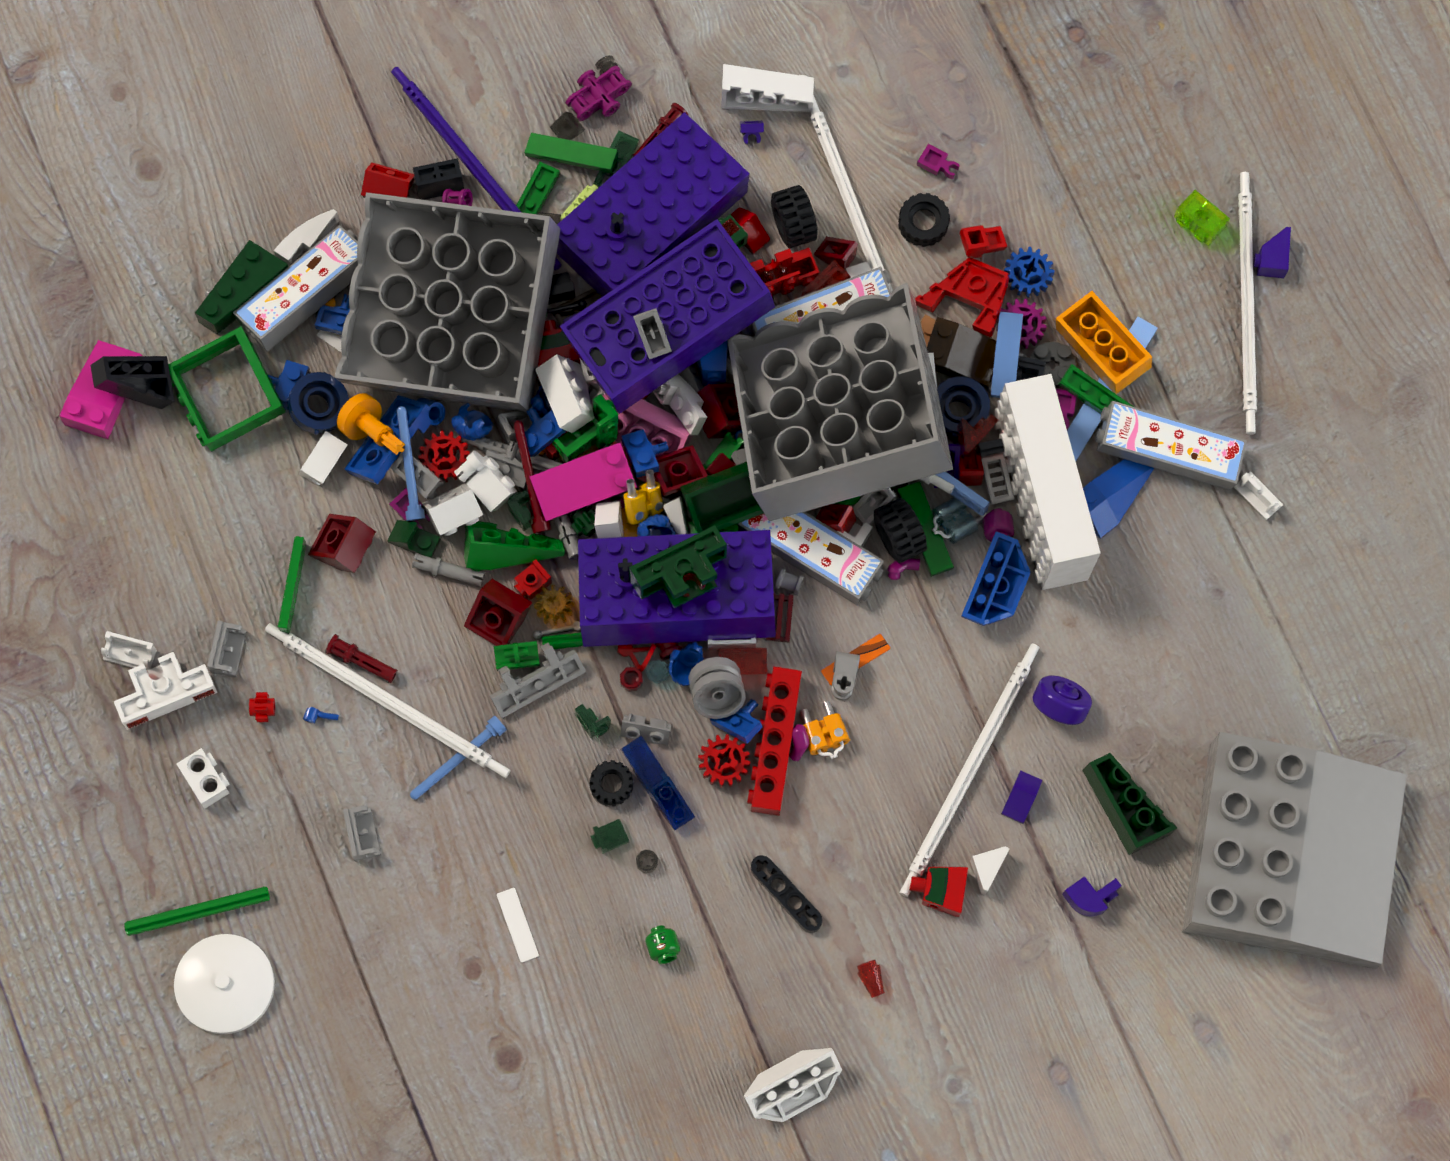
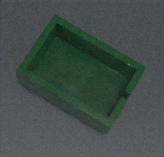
M747 461L680 487L697 533L714 525L719 531L764 514L752 494Z

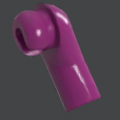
M910 558L902 563H898L895 560L887 569L889 571V579H900V573L904 570L919 571L920 559Z
M801 724L795 725L792 732L794 748L790 752L789 757L793 761L801 759L810 743L806 728Z

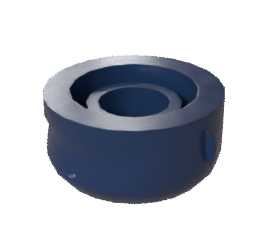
M326 372L309 373L296 382L287 398L289 415L292 421L306 432L314 435L323 434L325 431L330 432L337 427L338 414L343 405L349 400L347 390L339 380ZM311 395L323 397L328 403V410L324 413L313 412L308 406V397Z
M962 376L949 378L937 387L946 436L960 439L971 437L978 433L985 425L990 411V399L984 387L977 381ZM952 402L965 403L969 406L971 412L964 417L955 416L951 413L949 404Z

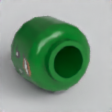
M663 925L651 929V933L645 939L650 958L653 961H658V964H667L676 960V955L680 952V945L675 930L665 928Z

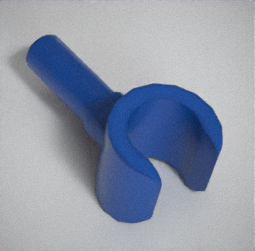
M309 707L306 709L303 720L315 724L317 717L338 720L339 715L324 713L314 707Z

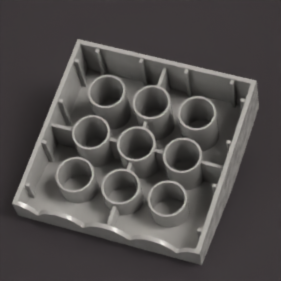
M366 192V219L361 226L358 237V265L351 279L349 291L350 312L343 326L341 338L342 358L338 363L335 378L342 383L443 401L469 403L522 412L531 408V399L533 398L537 374L535 369L538 367L560 235L559 226L550 216Z
M908 283L894 289L889 297L882 295L861 296L848 303L842 311L835 308L817 309L806 314L799 324L787 321L774 322L763 326L754 337L734 335L727 340L751 490L769 522L953 470L938 391L915 298Z
M1219 732L1210 744L1182 932L1372 969L1379 967L1383 959L1407 774L1319 750Z

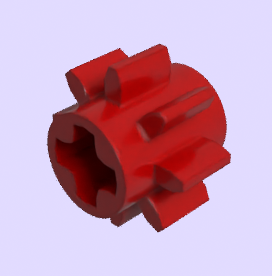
M256 692V698L249 699V715L255 716L257 722H268L269 716H275V698H269L268 692Z

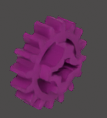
M1015 299L1014 305L1007 302L1006 309L1001 308L1000 312L1023 314L1020 345L1028 349L1029 343L1036 346L1037 339L1042 340L1044 336L1042 332H1045L1047 325L1044 324L1047 318L1046 316H1040L1043 309L1036 310L1035 302L1028 305L1027 299H1024L1023 304H1020L1019 300ZM1036 321V330L1034 332L1032 325Z

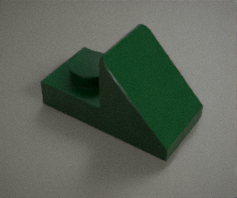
M397 520L387 542L414 554L419 553L420 555L432 558L441 539L437 535L418 528L416 522Z

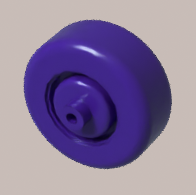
M1049 675L1043 677L1039 681L1032 697L1034 705L1041 713L1054 721L1067 725H1078L1084 722L1092 707V698L1082 686L1060 676Z

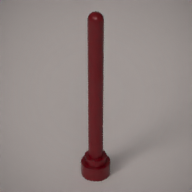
M517 420L514 422V430L534 519H532L533 524H531L533 534L551 530L550 521H545L530 480V476L534 475L523 423Z

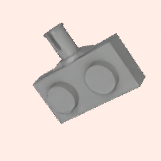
M510 440L507 453H498L488 449L485 456L493 458L498 463L499 471L504 476L507 475L511 478L516 486L525 488L526 479L522 461L515 457L518 443Z

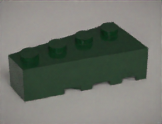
M249 240L196 310L195 314L198 322L216 334L220 333L236 320L233 312L289 267L288 264Z
M1111 753L1090 762L1082 770L1128 855L1170 836L1177 829L1176 825L1173 822L1170 823L1162 814L1164 812L1158 805L1155 806L1146 796L1147 793L1141 786L1138 787L1131 779V775Z

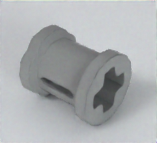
M782 568L775 588L779 589L781 587L794 592V595L798 596L804 576L793 575Z

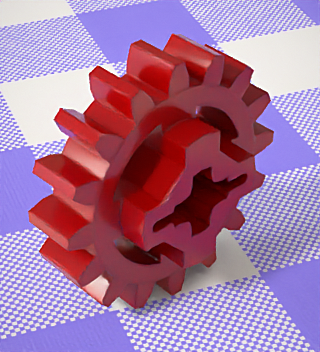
M443 430L438 437L432 433L431 441L426 438L424 439L426 447L420 446L419 448L420 453H422V455L418 456L419 461L423 462L422 464L437 477H444L445 483L448 482L450 476L457 480L454 471L467 460L466 457L470 454L469 451H465L468 448L467 443H461L462 437L460 435L454 438L452 431H450L448 436H445ZM457 450H459L460 452L459 461L455 457ZM430 452L434 456V458L432 459V463L429 462ZM441 454H442L443 456H446V455L448 454V456H449L448 458L442 457V458L440 459V455H441Z
M726 734L723 740H721L719 735H716L715 742L708 739V748L705 746L701 747V752L704 755H698V760L703 762L699 765V770H705L703 778L705 779L710 776V784L713 785L718 781L720 788L723 787L724 782H727L730 787L733 785V780L740 783V774L745 776L748 774L744 767H750V761L745 760L750 757V753L747 751L743 752L746 746L745 743L738 745L737 738H734L733 741L729 740V734ZM720 746H726V748H724V749H720V750H717V749H716L717 747H720ZM735 751L740 757V763L734 758ZM729 753L728 763L725 762L720 767V759L723 760ZM708 758L714 763L713 771L709 767ZM727 772L733 773V774H731V775L722 776L723 773H727Z

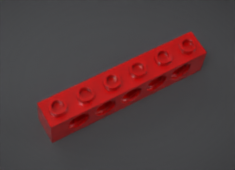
M773 666L772 674L767 673L765 687L770 688L769 697L764 696L762 710L766 711L765 720L760 719L763 727L758 732V734H763L762 742L756 743L754 757H759L758 766H753L751 780L755 781L754 790L749 789L747 804H752L751 812L780 816L802 674L800 670ZM777 690H784L788 696L784 699H779L775 696V692ZM781 713L784 716V720L775 722L772 720L771 715ZM770 736H777L781 742L778 745H771L767 739ZM773 759L776 761L777 766L769 769L765 767L764 761ZM768 782L772 784L774 789L771 792H764L761 790L760 785Z

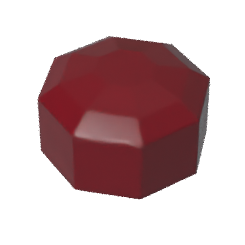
M626 667L620 674L621 686L627 691H637L643 684L642 672L636 667Z

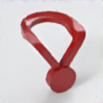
M651 644L650 647L633 648L632 645H618L617 652L622 657L629 656L635 667L642 672L657 645ZM648 652L643 663L640 665L633 653Z

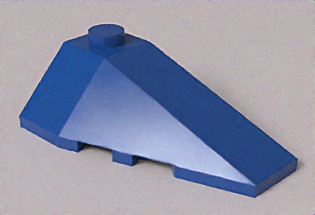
M1123 459L1083 487L1094 531L1100 539L1120 523L1153 472V467Z

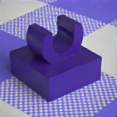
M762 120L740 121V132L744 133L743 140L745 144H748V136L751 134L756 135V142L760 143L761 136L759 132H764Z

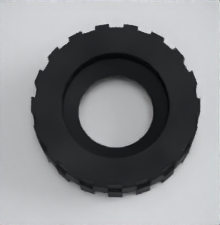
M918 193L903 203V207L901 206L898 219L899 230H901V235L906 238V241L913 243L915 246L920 245L922 247L935 245L936 242L939 243L942 237H945L950 221L949 209L946 207L945 202L936 195H930V193ZM919 210L930 211L935 216L934 226L928 230L918 229L913 223L914 214Z

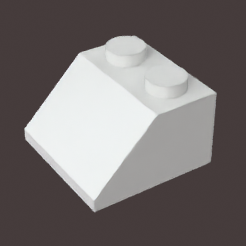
M465 483L422 503L424 510L439 535H451L458 531L457 527L466 524V526L472 525L479 521L478 517L483 515L472 489Z

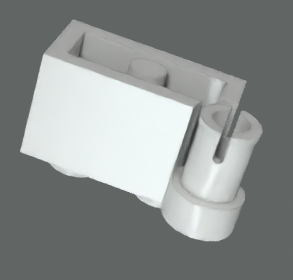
M476 451L471 452L466 457L467 460L454 471L456 476L461 475L459 479L463 482L469 478L466 484L490 512L498 510L517 493L511 478L507 475L504 476L499 471L498 463L491 457H482Z

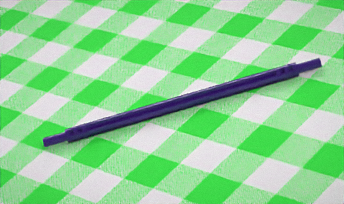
M399 67L393 68L391 73L403 86L405 94L497 205L505 211L521 212L413 81H409ZM557 258L554 265L555 271L562 266Z

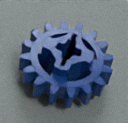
M1028 247L1027 252L1019 248L1018 255L1012 252L1011 260H1006V268H1004V271L1009 274V283H1012L1010 290L1017 288V295L1020 296L1022 292H1026V297L1028 298L1031 292H1034L1036 296H1039L1040 289L1046 292L1047 285H1051L1053 281L1051 277H1053L1055 270L1050 269L1053 262L1046 261L1048 254L1041 256L1040 249L1032 252L1031 247ZM1032 267V272L1026 278V272Z

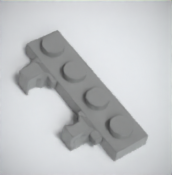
M548 642L540 647L545 653L544 657L546 658V661L542 662L543 667L521 679L519 676L513 678L507 666L499 669L498 672L503 680V683L499 684L501 690L490 695L499 716L504 718L584 674L586 671L577 652L573 649L564 655L560 651L555 653L553 647Z

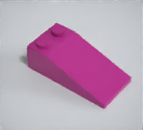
M98 340L70 390L59 416L65 426L109 439L125 398L94 388L90 365L103 356L143 355Z
M621 443L530 476L545 521L628 492L626 481L629 479L634 480Z

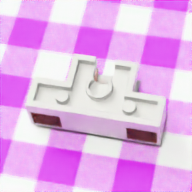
M174 652L158 658L160 665L147 670L145 665L142 664L128 670L136 692L114 701L121 722L126 730L216 694L217 690L206 665H201L183 673Z

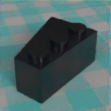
M103 356L90 365L93 384L96 389L159 409H163L175 401L167 356Z

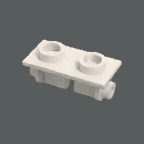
M1251 471L1245 473L1237 485L1234 486L1265 520L1283 506Z

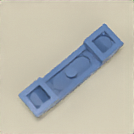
M1000 312L991 397L1000 398V393L1003 391L1005 383L1016 381L1023 314Z

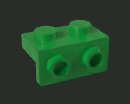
M600 394L593 399V414L598 420L596 424V446L599 449L605 445H611L618 437V413L610 400H606Z

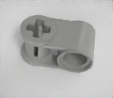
M836 651L831 692L836 699L846 700L852 695L860 655ZM841 683L845 684V690L840 689Z

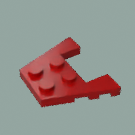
M969 257L947 273V278L939 284L934 283L930 286V290L923 296L918 295L915 298L916 306L933 313L945 295L982 310L972 324L973 330L991 338L994 334L1009 283V274Z

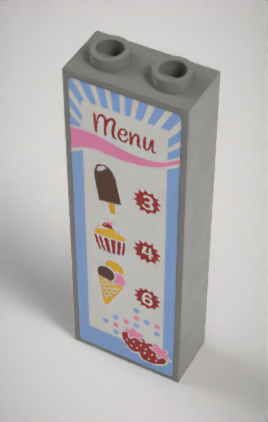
M340 225L233 312L239 325L267 352L351 283L354 270L358 265V239L351 230L346 231Z
M878 267L778 305L751 324L754 333L756 334L763 326L774 322L787 321L799 324L806 314L817 309L835 308L842 311L848 303L861 296L882 295L889 297L891 294L888 286L891 283L887 270L883 271L882 267Z
M1112 401L1108 407L1103 408L1100 420L1103 421L1102 429L1099 428L1095 438V442L1098 443L1096 451L1227 490H1231L1237 485L1247 440L1116 401Z
M806 512L770 522L765 514H761L738 523L739 531L770 530L771 552L855 605H858L861 599L866 601L872 591L869 587L874 580L878 582L885 571L882 569L884 560Z

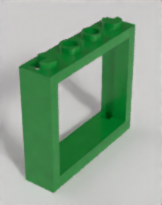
M242 326L168 364L172 387L176 386L179 391L176 396L182 407H187L189 413L186 416L192 427H197L199 433L196 436L202 447L207 446L211 452L287 412L248 334ZM240 344L271 406L212 437L182 374Z

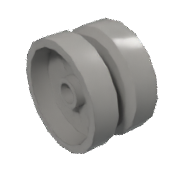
M723 657L707 658L697 663L691 669L688 676L694 708L700 715L712 719L726 718L735 714L743 706L746 699L740 668L734 661Z

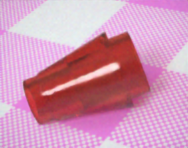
M874 959L858 965L859 972L857 974L868 993H870L871 998L884 994L880 964L877 965Z

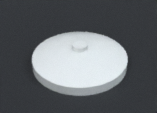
M232 934L210 936L192 946L182 957L174 979L175 997L182 1013L198 1028L215 1034L236 1033L252 1026L268 1009L275 986L273 969L264 952L252 941Z

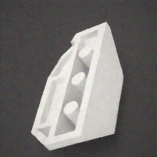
M832 1048L802 1050L758 1074L745 1093L744 1098L754 1118L784 1122L826 1099L842 1068Z

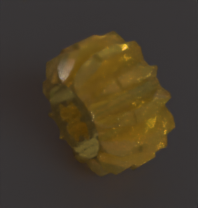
M554 584L551 585V591L543 587V595L536 594V600L539 602L534 603V609L539 610L536 613L537 617H544L543 621L545 624L549 623L550 619H552L554 626L558 624L557 619H560L563 623L567 622L565 615L572 616L573 611L570 608L575 606V602L570 600L572 598L571 592L565 593V587L563 586L556 591ZM554 601L558 602V608L556 606L555 609L550 608L551 602L552 604H554Z

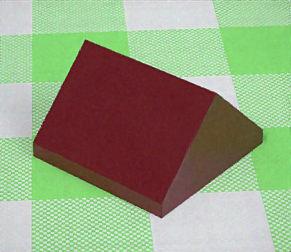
M693 445L656 457L659 464V472H655L654 477L655 481L660 484L661 495L663 496L681 491V486L708 476Z

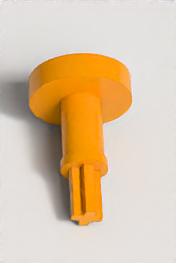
M367 393L357 394L343 405L338 414L337 427L346 437L351 440H360L369 436L377 445L386 446L396 455L405 450L403 448L405 443L393 435V429L380 421L382 415L381 404Z

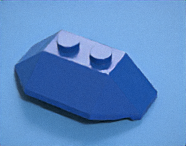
M997 531L995 532L961 615L962 618L985 626L1014 616L1031 573L1017 539Z

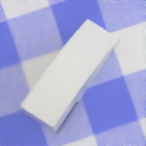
M334 209L327 211L297 227L274 249L275 256L286 262L288 266L293 264L304 252L310 250L333 230L339 222L337 211Z

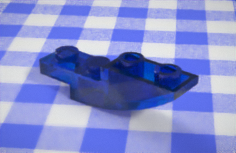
M642 735L620 749L633 768L634 774L674 831L695 818Z

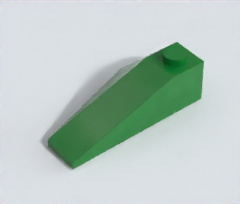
M478 521L469 526L465 524L464 559L466 568L474 571L493 570L529 563L534 560L540 561L564 556L565 550L560 539L539 534L526 536L518 532L519 529L515 528L505 531L497 529V524Z

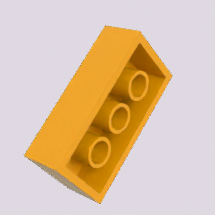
M1090 291L1056 317V330L1115 394H1118L1152 368V356L1093 291Z

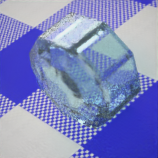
M659 659L650 662L646 669L648 679L658 684L667 681L670 676L668 663Z

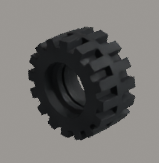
M611 760V762L604 761L601 765L598 764L590 777L591 793L599 803H603L605 806H616V804L624 803L630 797L633 790V777L629 768L621 762H615V760ZM608 774H615L622 781L621 788L614 793L606 792L601 786L603 777Z

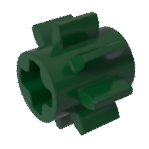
M584 507L572 516L575 523L571 527L579 536L584 534L586 537H589L596 532L594 526L595 510L590 509L588 511Z

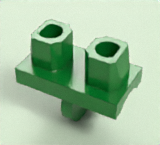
M537 641L494 646L497 671L504 666H507L509 670L540 666Z

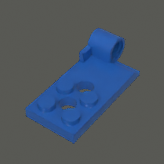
M398 395L380 421L392 428L393 435L400 439L397 409L400 406L405 407L411 439L417 430L424 434L430 425L440 424L445 417V408L443 404L427 398H419L416 401ZM368 436L347 464L345 470L352 476L378 484L385 477L386 472L394 461L398 459L401 452L396 455L386 446L377 445Z

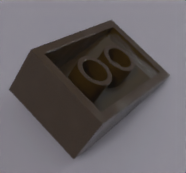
M937 317L927 345L928 353H934L935 371L952 377L962 376L971 378L982 386L989 388L993 376L996 340L962 324Z

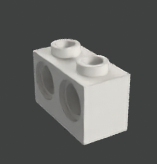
M201 748L176 763L204 809L230 794L226 788L230 784L223 772L217 774L214 769L217 763L210 752L205 754ZM202 762L205 764L201 772L193 771L196 763ZM211 782L217 783L215 791H205L207 784Z

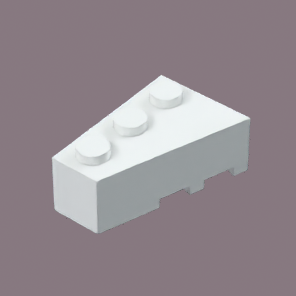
M556 354L535 369L561 429L573 433L594 419L581 364Z

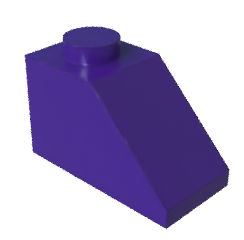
M1285 227L1262 245L1258 254L1255 253L1253 266L1257 267V276L1285 278L1289 270L1291 227Z

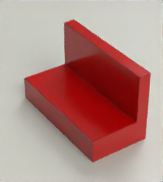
M371 162L365 170L361 195L366 197L367 192L407 198L409 189L415 180L414 174Z

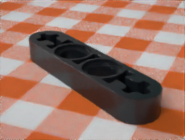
M763 855L755 857L750 867L753 876L805 932L815 933L818 931L823 921L818 910L770 858ZM757 862L760 864L767 863L766 870L769 874L773 870L776 872L770 876L767 882L764 880L767 878L764 871H756ZM775 879H781L785 883V888L779 892L774 891L771 887V882ZM798 897L802 902L801 907L796 910L791 909L787 903L789 898ZM806 906L809 908L806 910V914L810 918L814 916L817 918L815 927L812 924L806 925L807 918L803 914L800 918L797 916Z

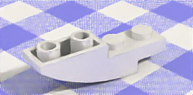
M677 374L655 389L653 393L662 405H670L690 435H698L707 419V416L701 409L704 401Z

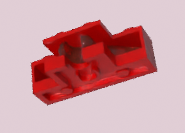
M809 247L792 253L790 248L774 254L776 261L772 259V262L764 265L762 259L750 263L770 290L772 298L773 295L778 293L782 295L788 294L795 290L794 287L803 285V287L812 285L816 282L815 279L819 275L818 267Z

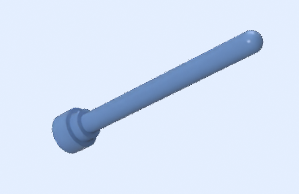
M400 406L397 409L400 439L405 443L403 446L405 450L402 454L409 499L408 511H405L406 521L425 519V511L418 502L407 411L405 407Z
M495 715L487 721L486 729L470 743L479 748L492 736H500L507 730ZM459 752L456 753L413 789L410 797L414 800L418 799L467 757Z

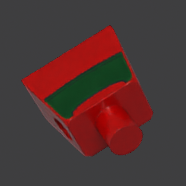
M553 320L545 321L538 367L556 354L580 364L579 356L569 344L561 328L557 329L556 323Z
M928 867L926 878L911 877L909 891L923 893L922 905L959 917L962 912L968 867Z

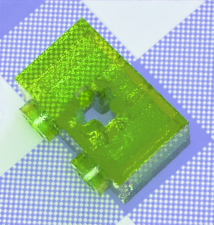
M1194 190L1185 199L1174 215V218L1181 227L1189 229L1198 241L1208 246L1227 227L1230 220L1227 215L1197 190Z

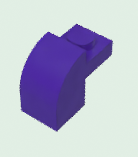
M1084 876L1067 888L1062 895L1077 913L1093 917L1103 914L1108 909L1104 900L1109 903L1119 896L1117 891L1122 885L1115 878L1096 892Z

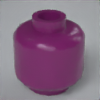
M996 508L984 516V536L988 541L992 542L996 531L1013 538L1015 530L1012 514L1001 508Z

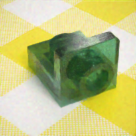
M527 490L522 493L520 491L514 493L507 502L509 512L523 531L531 527L530 518H532L529 509L525 505L522 506L530 500Z
M583 704L575 708V716L590 738L595 735L600 737L609 730L611 725L609 716L596 723L597 717L591 708L586 709Z
M620 819L599 828L597 826L593 827V835L590 836L595 849L600 848L602 854L629 843L628 836Z

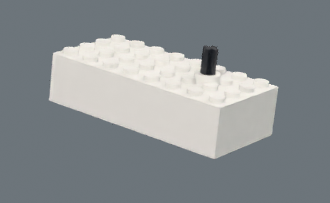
M1052 374L1005 383L1003 391L1000 393V400L997 402L998 407L995 408V416H993L995 430L999 429L1000 432L999 438L978 443L979 455L984 457L1003 453V456L1007 458L1005 461L1008 473H1011L1012 477L1010 482L1012 493L1018 499V503H1016L1017 514L1023 518V536L1029 540V558L1031 562H1035L1036 570H1034L1036 583H1040L1042 590L1087 581L1101 552Z

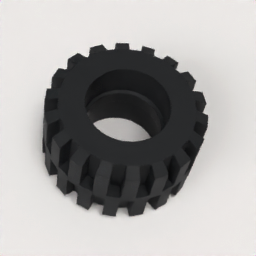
M796 185L772 193V212L784 244L788 248H793L817 240L816 218L805 190L800 185Z
M900 497L874 510L876 529L885 548L894 560L902 563L927 550V541L921 523L912 507L903 498Z

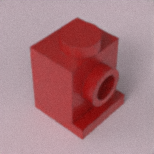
M534 560L529 567L514 578L516 584L514 589L519 595L526 596L530 601L551 585L552 579L537 560ZM531 576L534 577V582L529 583L526 581Z

